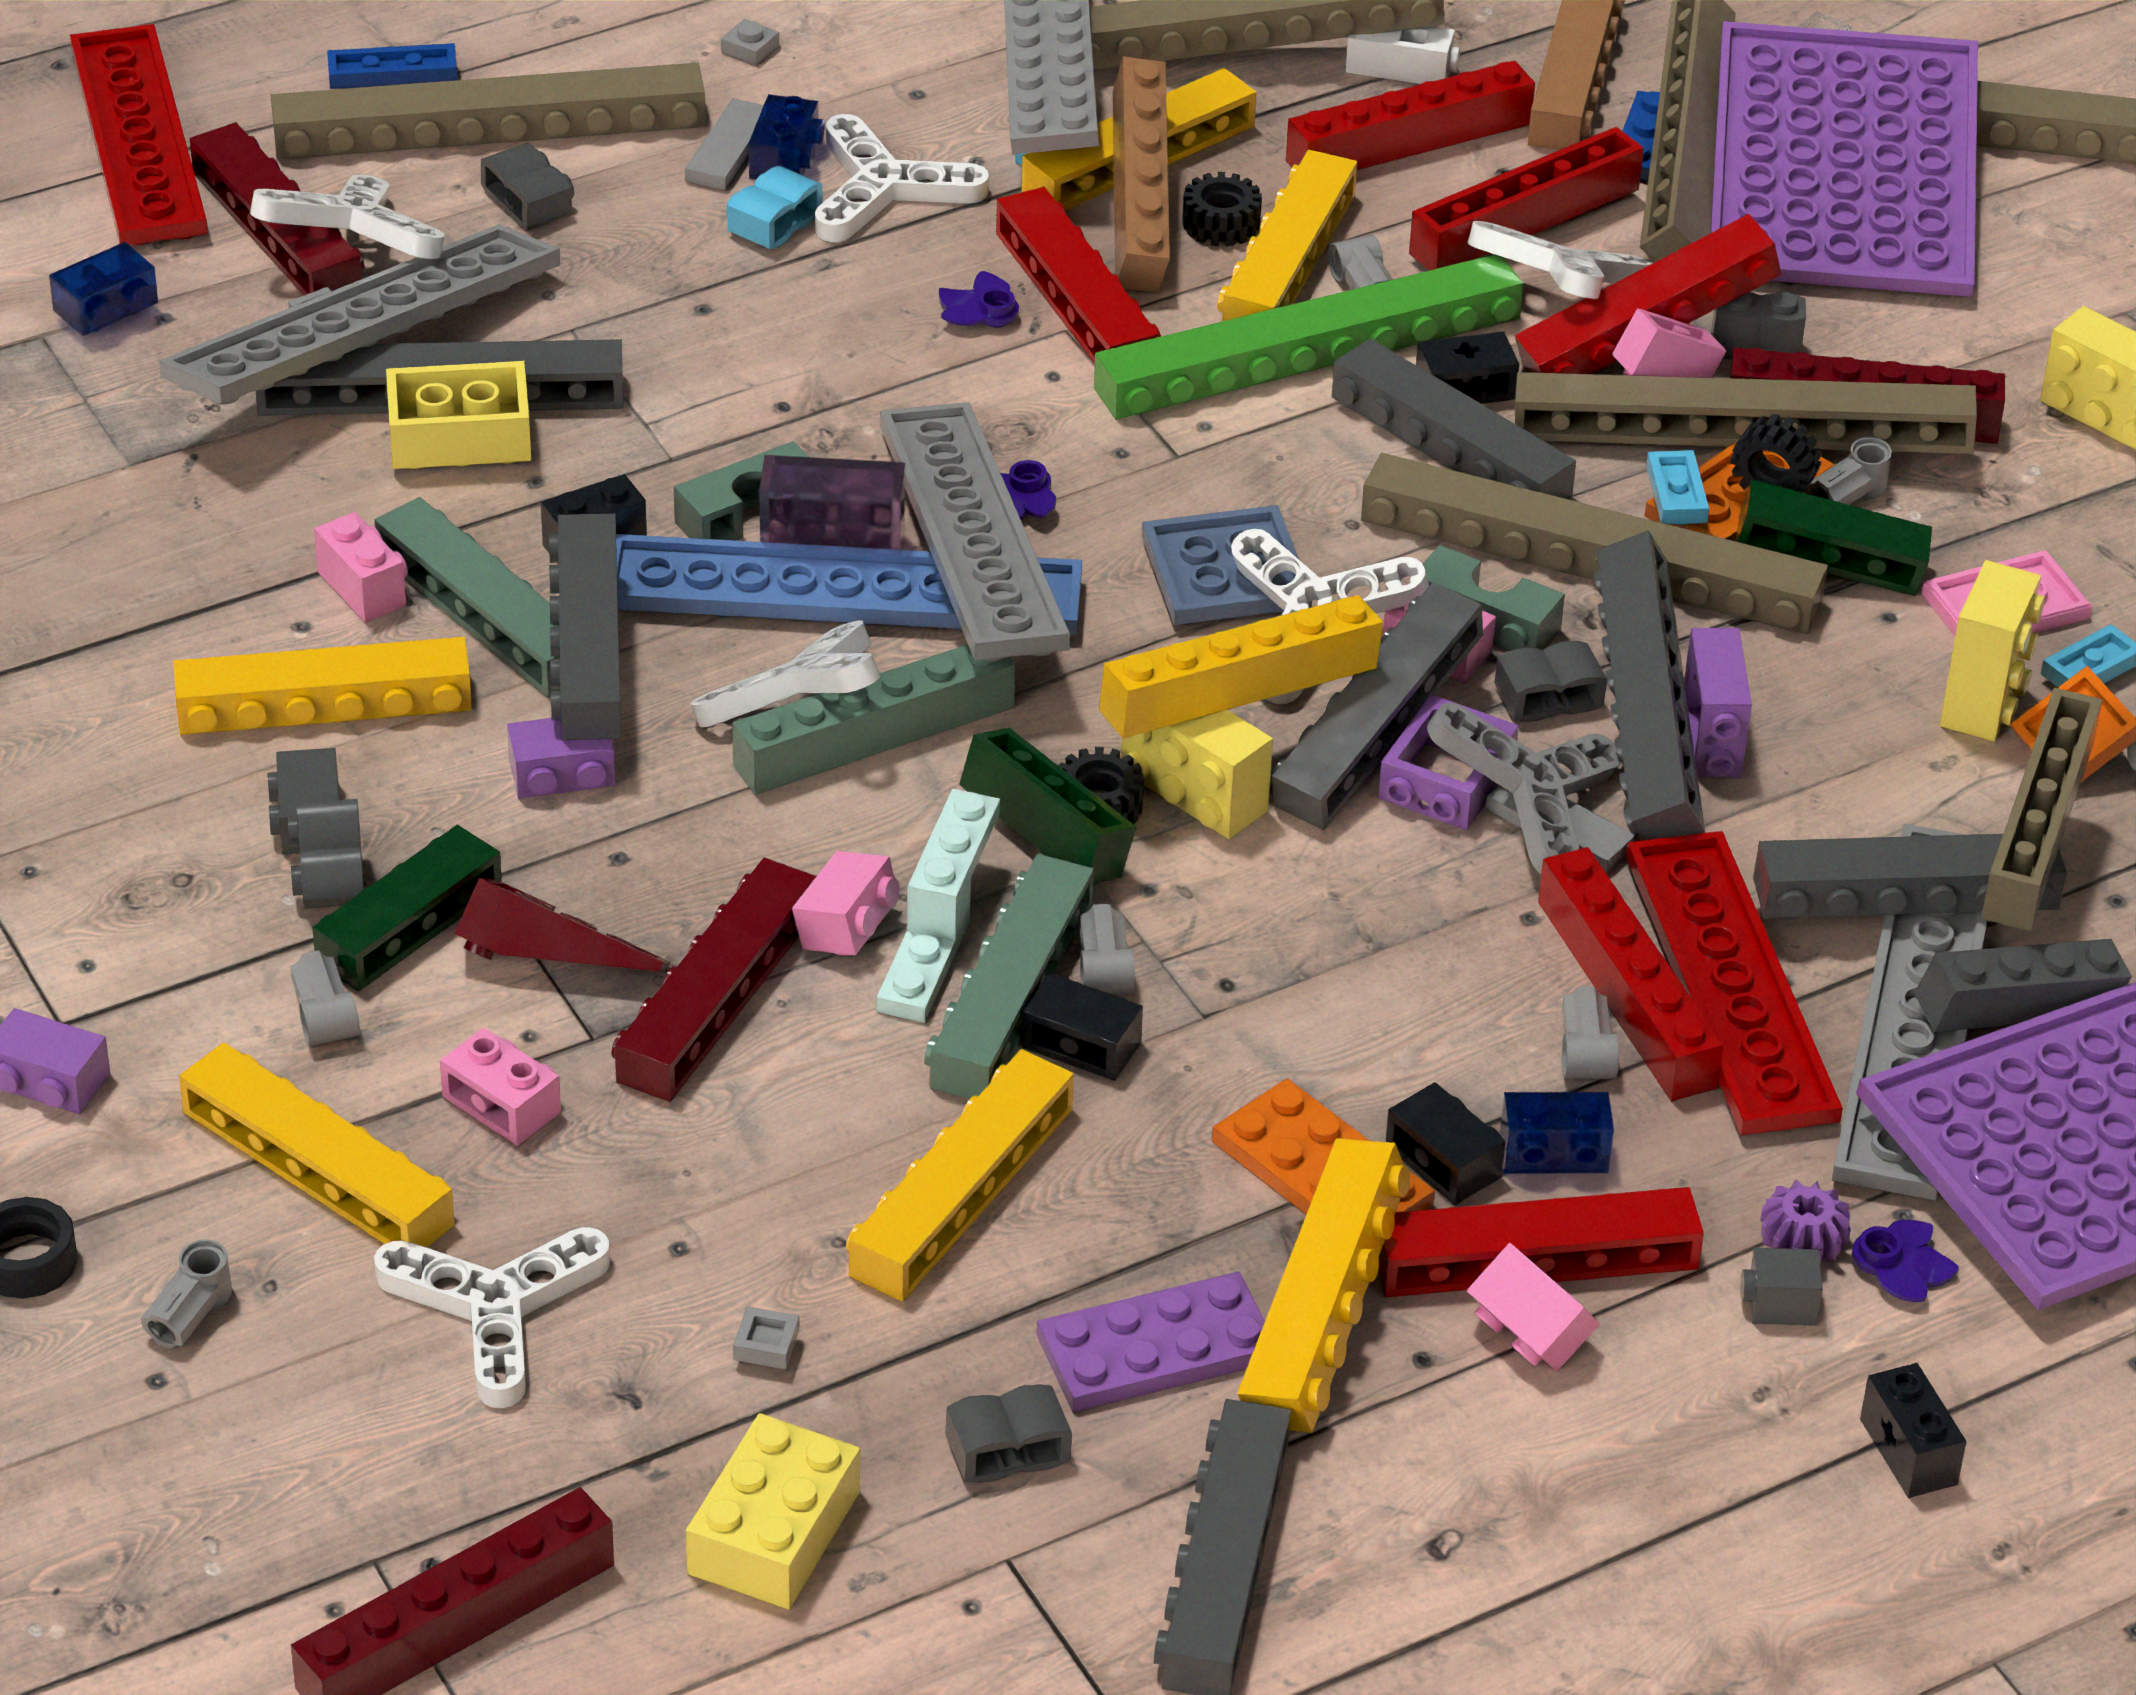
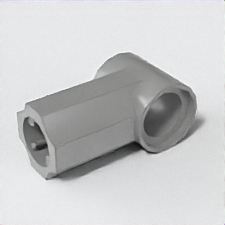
M1374 235L1330 243L1328 247V263L1332 276L1336 281L1346 280L1351 289H1357L1393 280L1383 265L1381 246Z
M1863 437L1856 440L1851 446L1850 456L1814 478L1806 489V494L1850 505L1859 498L1868 499L1881 496L1886 491L1892 455L1891 447L1879 438Z
M1095 904L1089 911L1080 914L1079 932L1082 945L1080 953L1081 984L1112 995L1134 994L1133 949L1127 948L1123 913L1114 910L1111 904Z
M320 950L303 953L301 958L290 967L292 982L299 999L300 1019L307 1045L310 1047L360 1036L359 1018L354 997L351 991H344L334 958L323 955Z
M1579 986L1572 993L1563 996L1564 1079H1616L1618 1074L1619 1046L1617 1034L1611 1033L1607 996L1598 993L1595 987Z
M209 1239L196 1240L183 1248L179 1255V1270L141 1317L143 1330L157 1344L171 1350L175 1346H183L209 1311L218 1309L229 1301L232 1295V1283L228 1255L224 1246L217 1241Z

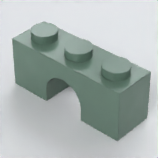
M794 441L674 486L675 523L689 538L733 541L743 538V510L748 508L768 509L785 522L823 507V471Z
M1439 545L1423 563L1429 586L1432 582L1442 585L1482 604V611L1496 616L1493 645L1508 651L1520 648L1544 650L1561 630L1565 594L1526 578H1522L1515 587L1507 591L1492 592L1479 587L1481 561L1442 545Z

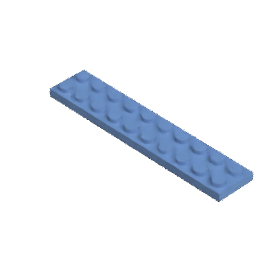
M616 534L618 610L706 614L723 617L795 619L815 622H853L860 620L864 624L938 627L962 630L931 551ZM1037 557L1070 635H1077L1082 560Z

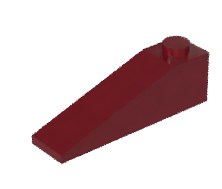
M479 878L454 933L467 940L463 948L489 960H492L494 953L506 956L659 972L667 971L671 963L620 937L609 933L604 935L597 931V927L583 919L563 912L558 914L554 912L556 906L497 879Z

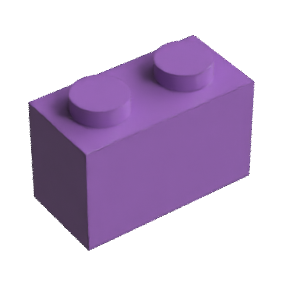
M551 718L507 724L509 762L518 799L615 786L614 748L611 739L562 740L561 720L552 721Z
M13 1008L0 1025L1 1091L18 1094L43 1102L51 1107H59L81 1114L111 1074L106 1036Z

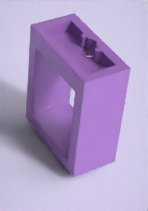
M1691 628L1684 684L1697 776L1741 778L1752 702L1740 629Z
M1430 694L1381 761L1378 798L1468 830L1486 804L1487 796L1499 784L1475 769L1464 783L1411 764L1425 744L1442 749L1429 736L1427 725L1442 704L1455 703ZM1463 706L1513 739L1518 740L1519 725ZM1485 747L1490 754L1502 760L1496 752ZM1421 800L1427 802L1429 806L1424 805Z

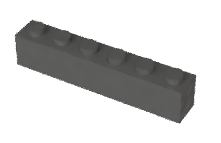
M1371 338L1334 361L1332 398L1453 471L1564 499L1572 497L1576 469L1575 459Z
M615 513L558 515V534H549L550 563H559V565H549L550 594H559V596H550V625H559V627H550L551 656H560V659H550L551 688H560V691H551V720H561L562 740L621 739Z
M1435 582L1430 584L1421 597H1414L1401 621L1395 628H1389L1382 636L1377 669L1353 675L1352 680L1341 693L1336 692L1330 698L1326 710L1314 725H1309L1305 728L1300 736L1298 745L1289 756L1281 758L1276 763L1270 779L1273 785L1275 807L1324 830L1395 744L1429 695L1436 694L1483 636L1482 604Z
M2003 834L1759 841L1753 880L1763 918L1983 911L1989 874ZM2058 849L2038 910H2055L2060 907L2067 875L2060 849Z
M1225 1399L1221 1420H1210L1206 1439V1452L1212 1453L1211 1461H1200L1195 1492L1202 1494L1200 1503L1190 1502L1186 1520L1185 1535L1192 1536L1190 1545L1180 1544L1177 1554L1175 1577L1182 1578L1180 1588L1169 1587L1164 1620L1171 1621L1169 1631L1159 1630L1155 1645L1153 1662L1154 1664L1163 1665L1162 1689L1193 1695H1231L1288 1449L1291 1409Z

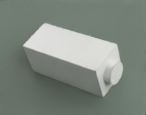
M1431 26L1376 34L1349 35L1346 72L1417 84L1448 78L1449 72H1457L1460 59V48L1454 47L1455 30Z

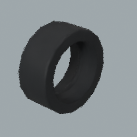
M34 1197L9 1199L0 1203V1245L14 1237L25 1235L43 1236L56 1242L47 1252L35 1258L12 1260L0 1256V1295L21 1299L42 1296L59 1288L73 1274L78 1261L72 1218L61 1206L47 1199Z

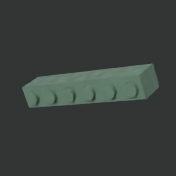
M421 497L374 519L375 528L380 533L382 540L393 552L398 551L404 558L408 569V576L404 579L546 697H551V691H560V688H551L550 659H560V656H551L550 627H559V625H550V602L537 593L528 581L521 580L497 556H492L476 543L469 533L461 531L447 519L442 511L434 509Z
M967 644L880 673V678L876 682L849 693H819L732 722L733 767L753 794L757 795L1013 709L1015 698V663L1010 657L1000 661L974 660Z
M1037 854L1029 870L1019 873L1011 903H1004L999 911L994 935H987L984 938L976 968H969L965 973L959 1000L957 1003L952 1001L949 1003L944 1015L943 1029L940 1035H933L928 1042L924 1063L930 1066L931 1089L968 1099L974 1095L979 1096L990 1084L997 1068L1002 1064L1007 1065L1011 1061L1022 1041L1024 1009L1050 973L1057 974L1079 931L1080 914L1086 913L1092 907L1094 868Z

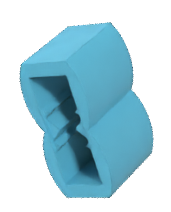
M773 167L764 174H761L755 181L754 186L743 188L729 199L726 207L728 231L766 248L775 249L784 244L796 229L805 228L815 220V210L823 203L822 184L784 167Z

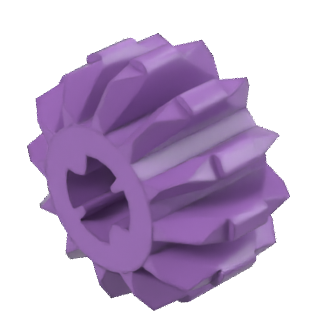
M1796 1179L1790 1189L1777 1186L1771 1198L1766 1199V1204L1762 1207L1760 1218L1762 1222L1761 1235L1763 1237V1244L1769 1247L1819 1250L1820 1262L1822 1260L1835 1262L1840 1250L1845 1249V1245L1849 1241L1851 1227L1849 1226V1204L1839 1201L1837 1189L1820 1190L1818 1180L1811 1187L1803 1186Z

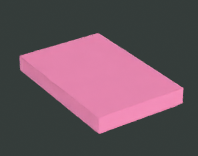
M2047 550L1997 562L2041 575L2038 595L2045 596V603L2038 624L2032 623V632L2038 633L2090 619L2093 606ZM1982 566L1923 581L1921 594L1954 636L1956 634L1958 617Z

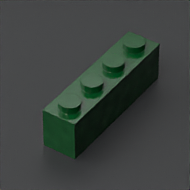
M1751 480L1739 514L1736 542L1828 565V574L1916 596L1929 563L1932 527Z
M1010 727L973 734L959 783L962 788L967 792L999 798V817L1007 823L1011 830L1020 833L1039 848L1041 854L1094 868L1093 885L1122 877L1137 828L1135 825Z
M457 824L440 837L433 839L426 847L408 860L396 865L391 872L374 884L361 890L354 898L333 913L324 916L312 927L314 951L320 950L323 955L333 957L341 981L356 991H361L458 921L466 909L479 878L502 881L500 851Z

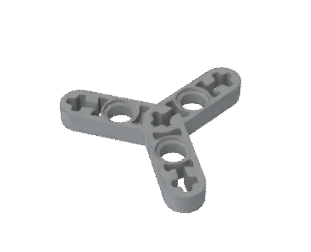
M1456 703L1442 704L1427 725L1429 736L1439 747L1513 793L1529 858L1534 868L1540 874L1543 858L1579 849L1565 796L1606 782L1621 764L1615 743L1603 735L1589 734L1535 753ZM1485 747L1496 752L1502 760L1490 754ZM1559 763L1568 767L1574 775L1566 772ZM1537 811L1548 816L1553 824L1544 820Z

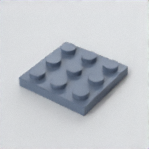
M1278 505L1142 522V539L1174 625L1284 612L1281 607L1238 570L1231 548L1233 540L1240 533L1250 529H1261L1269 533L1299 559ZM1253 550L1247 552V554L1254 553L1258 556L1263 565L1266 563L1262 551L1259 553ZM1289 571L1281 572L1273 578L1271 583L1280 586L1287 585L1293 581L1296 574ZM1312 601L1309 602V608L1312 607Z

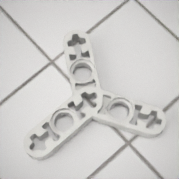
M852 114L835 115L826 123V145L852 178L815 210V234L821 240L830 243L846 241L893 200L962 204L981 202L989 194V173L983 166L973 163L895 160L862 119ZM866 155V156H872V157L860 158V157H856V156ZM921 180H930V181H934V182H931V183H923V182H918V181H921ZM862 199V200H866V201H865V202H853V201H851V200Z
M369 175L351 176L339 195L256 189L253 193L250 214L253 217L267 222L350 229L404 253L425 259L440 258L445 236L442 231L386 208L389 183Z
M1473 221L1468 239V244L1475 248L1548 271L1561 290L1591 299L1599 297L1603 282L1616 283L1654 263L1648 259L1633 255L1568 248L1484 221Z
M1250 529L1240 533L1233 540L1231 546L1238 570L1284 610L1282 615L1309 608V602L1313 600H1318V605L1333 602V594L1338 593L1340 600L1347 597L1353 588L1363 585L1372 588L1371 593L1363 598V600L1375 613H1380L1410 604L1414 597H1421L1429 587L1423 564L1412 557H1400L1319 578L1269 533L1261 529ZM1253 550L1259 553L1262 551L1266 563L1263 565L1258 556L1254 553L1247 554V552ZM1289 571L1296 574L1293 581L1287 585L1280 586L1271 583L1273 578L1281 572ZM1404 577H1410L1411 583L1408 585H1402L1401 579ZM1385 582L1387 591L1382 592L1379 583ZM1303 689L1266 700L1273 704H1287L1297 699Z
M863 621L849 622L828 631L789 663L696 698L691 702V707L700 727L716 725L799 693H849L876 682L880 675L871 653H862L871 645Z
M582 1227L572 1230L495 1270L401 1240L382 1245L376 1251L374 1263L376 1283L382 1290L472 1321L475 1380L478 1398L490 1407L506 1408L518 1403L523 1398L526 1389L521 1317L601 1277L610 1266L609 1240L603 1232L591 1227ZM536 1271H547L552 1273L554 1278L545 1283H535L528 1280L527 1276ZM447 1277L455 1278L461 1282L456 1288L450 1290H442L433 1286L437 1280ZM493 1334H505L512 1338L509 1343L499 1347L490 1346L484 1342L488 1336ZM505 1366L506 1383H495L494 1367Z

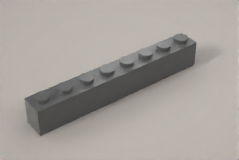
M622 339L375 344L345 353L339 360L326 361L313 366L305 374L289 376L279 380L268 389L255 390L258 416L389 413L386 369L524 361L529 411L623 409Z
M1648 530L1598 549L1599 570L1594 571L1596 586L1603 597V603L1598 604V612L1607 630V636L1602 637V644L1612 668L1606 671V677L1616 699V703L1611 704L1610 708L1613 720L1620 731V737L1615 739V747L1625 769V772L1619 774L1622 790L1629 801V807L1624 809V817L1629 831L1636 836L1640 835L1643 840L1705 832L1668 563Z

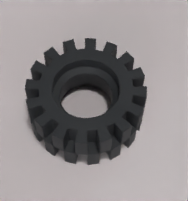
M1218 172V177H1213L1211 173L1203 174V180L1198 177L1192 179V185H1186L1183 195V228L1187 229V234L1190 237L1197 235V241L1205 243L1207 239H1210L1211 246H1219V241H1225L1226 247L1234 246V240H1237L1240 244L1247 242V236L1250 238L1255 236L1256 230L1260 228L1262 204L1260 188L1257 185L1252 186V180L1249 178L1240 181V175L1235 173L1232 174L1231 178L1225 177V172Z
M1772 414L1769 420H1767L1765 415L1759 417L1755 423L1751 422L1732 450L1734 453L1730 457V464L1735 465L1732 470L1734 478L1743 476L1739 483L1743 490L1750 486L1751 480H1756L1804 493L1816 476L1822 463L1818 461L1822 456L1821 448H1814L1818 442L1815 436L1812 435L1806 438L1804 435L1808 428L1803 424L1798 429L1794 428L1792 425L1795 419L1787 417L1783 423H1780V415ZM1762 450L1772 451L1780 455L1788 463L1790 469L1780 468L1772 464L1764 456Z
M1095 747V754H1089L1087 748L1079 750L1078 758L1071 753L1066 757L1065 763L1061 762L1059 764V767L1089 790L1103 789L1111 791L1107 793H1093L1133 825L1138 821V814L1141 815L1143 810L1144 774H1142L1140 764H1134L1133 757L1127 754L1120 759V750L1112 748L1109 755L1104 754V747Z

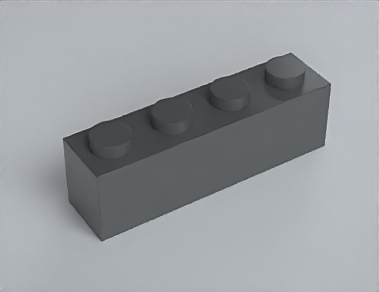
M2112 939L1940 952L1934 954L1914 994L1934 1032L2009 1026L2128 985L2132 975Z

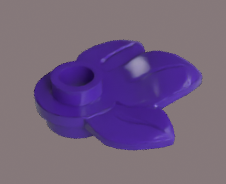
M980 271L974 280L973 289L939 288V300L942 307L946 309L941 313V318L951 324L972 326L985 323L990 327L998 328L1013 322L1019 315V305L1015 300L1014 294L1010 291V285L1005 280L989 272Z
M1024 460L1015 463L1010 468L1009 474L1000 473L1020 520L1027 514L1036 518H1045L1055 509L1056 495L1051 491V476L1042 463L1034 460Z
M1899 1220L1893 1222L1888 1228L1882 1226L1870 1227L1863 1231L1855 1240L1852 1248L1854 1263L1864 1272L1875 1275L1883 1290L1904 1301H1926L1927 1288L1941 1286L1949 1282L1957 1275L1959 1266L1928 1246L1933 1234V1225L1923 1221Z

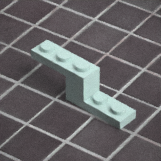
M952 788L907 886V931L876 997V1012L923 1023L926 1022L970 923L971 877L999 817V798Z

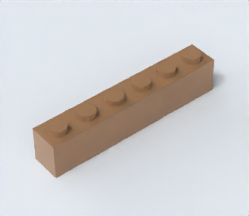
M1562 0L1531 108L1527 145L1561 150L1580 142L1582 136L1590 137L1593 116L1598 108L1600 89H1603L1606 65L1609 66L1612 45L1616 41L1619 19L1622 18L1625 0Z
M1123 56L1113 88L1115 274L1119 277L1124 289L1159 293L1170 260L1166 63Z

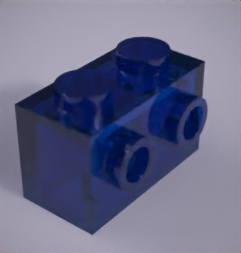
M768 94L749 141V179L757 180L761 174L776 166L784 167L802 176L806 169L813 168L816 152L815 144H822L825 132V120L820 119L818 114V101L803 99L798 96L785 97Z
M126 242L49 275L53 311L81 336L99 331L105 326L159 303L155 267Z
M1504 1092L1500 1135L1506 1141L1503 1161L1504 1174L1609 1172L1614 1134L1609 1092Z

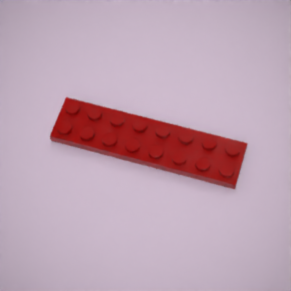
M148 24L70 34L71 50L120 246L145 245L154 241L176 238L188 239L193 236L208 234L205 211L155 25Z
M1723 831L1627 842V862L1670 966L1723 1044L1718 1082L1740 1135L1839 1123L1843 1107Z

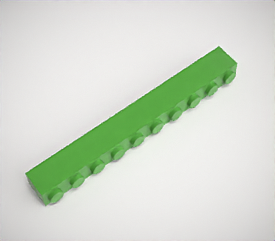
M1495 254L1095 353L1094 390L1115 420L1333 366L1335 360L1370 338L1393 351L1417 345L1418 342L1437 340L1520 319L1524 283L1505 259Z

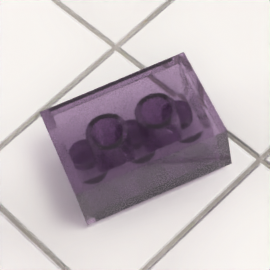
M765 455L759 489L760 542L903 550L905 536V462Z

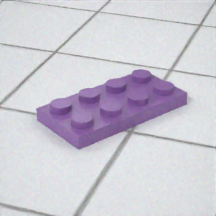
M1240 1271L1038 1320L1036 1335L1073 1413L1246 1370L1265 1320Z

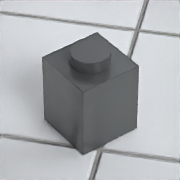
M1754 1248L1751 1269H1742L1740 1282L1741 1301L1750 1302L1752 1324L1817 1326L1823 1291L1819 1250Z

